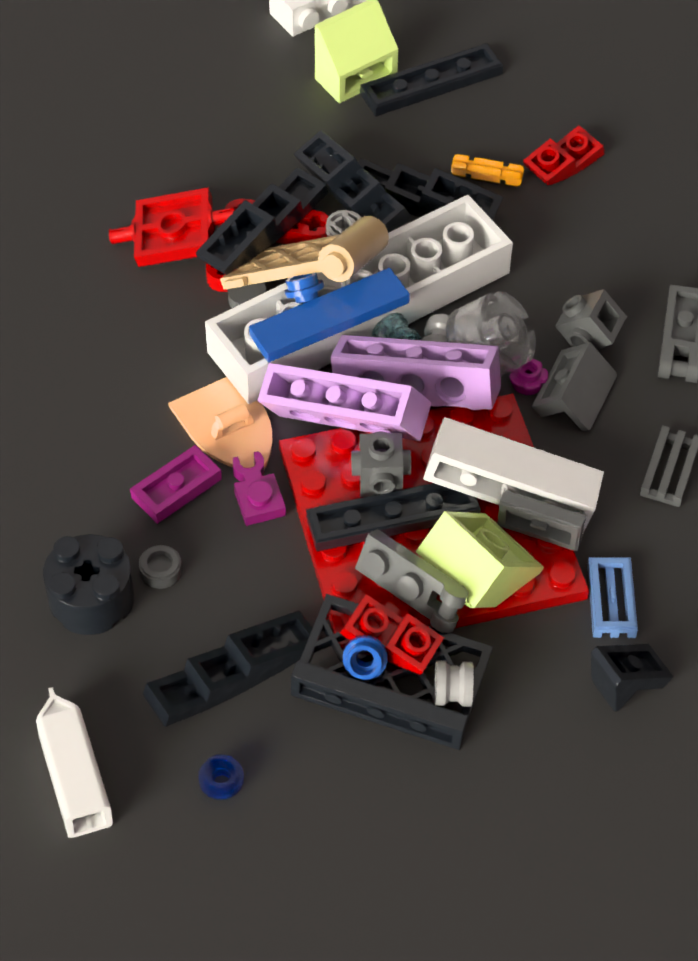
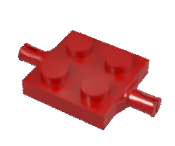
M208 187L136 200L135 216L130 226L109 229V239L112 245L133 241L134 259L138 267L197 257L196 251L211 237L215 227L222 225L236 208L233 206L213 211V197Z

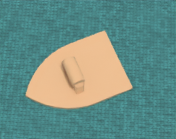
M227 377L168 403L188 435L207 455L230 467H233V457L238 456L240 464L244 468H252L255 466L254 452L259 451L264 458L265 470L272 450V427L267 411L257 400L248 404Z

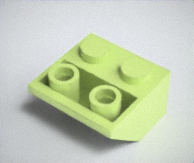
M367 0L315 25V79L338 103L360 94V84L397 73L398 47L378 0Z

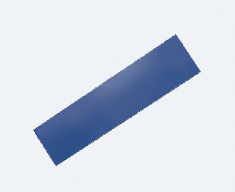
M387 268L250 325L249 335L269 363L404 306L410 301V293L392 269Z

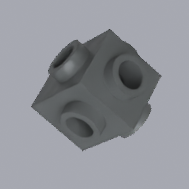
M603 289L583 296L575 295L564 304L562 308L563 313L555 327L572 347L591 342L597 350H601L613 344L627 316L606 290Z
M375 432L360 434L359 450L351 451L352 476H360V497L386 494L403 489V475H411V450H403L402 433Z

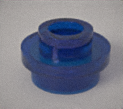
M214 755L200 768L198 775L200 788L207 796L214 799L231 798L241 790L244 784L243 768L238 761L228 755ZM220 775H225L229 778L227 782H214V779Z

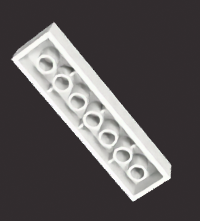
M465 195L389 232L388 244L384 250L348 280L335 282L326 277L323 272H318V279L323 280L325 286L318 291L320 297L382 270L391 268L410 293L409 303L269 363L318 370L331 363V355L341 335L382 338L509 274L513 242L469 195ZM286 283L205 321L208 354L248 404L258 400L269 365L250 337L249 326L303 304L296 303L295 298H286L285 290L288 289Z

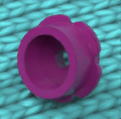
M536 359L517 360L510 367V372L512 373L509 375V379L513 388L521 394L533 395L538 393L543 384L548 380L547 369L543 368L542 363Z

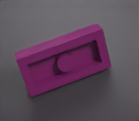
M194 445L130 488L131 498L158 524L222 480L221 469Z

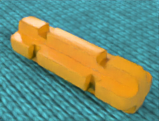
M455 154L453 157L451 174L454 176L466 178V174L471 175V179L498 184L503 180L506 181L505 185L515 187L520 186L524 175V167L522 165L509 163V166H503L504 162L479 157L469 160L470 156Z

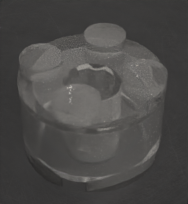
M498 291L494 294H486L454 310L447 320V340L445 342L498 346L500 376L520 368L531 361L536 349L534 329L528 332L524 319L528 318L525 309L513 296L506 292Z

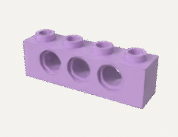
M341 335L331 355L332 373L412 386L431 401V406L433 407L452 406L469 408L471 410H492L501 388L498 346Z
M273 363L268 365L257 400L279 417L370 433H402V438L421 441L432 403L414 387L409 385Z

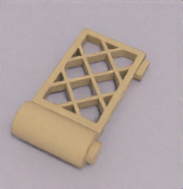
M364 216L339 235L267 248L249 262L221 277L220 281L223 289H231L290 278L292 276L323 272L329 279L335 282H343L351 278L384 250L389 240L388 230L378 218Z

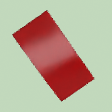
M578 125L557 143L550 138L523 160V164L544 183L552 185L577 174L605 154L604 146Z
M367 594L361 599L340 632L341 635L349 640L364 635L378 639L387 650L388 662L420 675L444 639L443 636L409 613L401 618Z

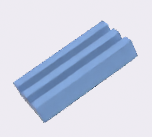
M589 557L587 570L593 638H602V633H610V638H619L620 633H627V638H636L638 626L631 557ZM598 568H604L609 621H603ZM614 568H621L626 621H619Z

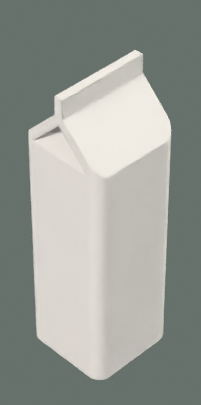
M53 687L48 688L50 697L40 711L36 723L67 835L69 838H74L108 828L113 824L111 807L81 710L76 704L55 695Z

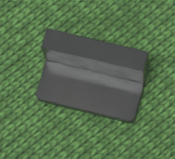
M591 342L561 350L548 374V380L543 384L532 408L540 417L565 411L581 431L590 430L617 377V373Z

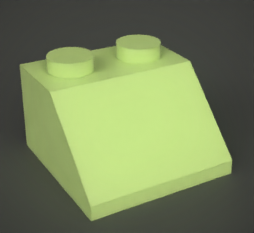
M444 511L416 550V553L426 562L468 590L469 596L465 605L473 609L498 606L539 575L544 569V566L486 513Z

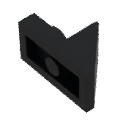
M649 644L596 646L591 651V679L615 712L619 711L637 690L662 689L674 677Z

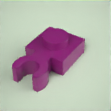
M259 451L254 452L255 466L252 468H244L240 464L238 456L233 457V474L240 481L234 483V493L246 526L286 516V507L274 473L263 476L264 458Z

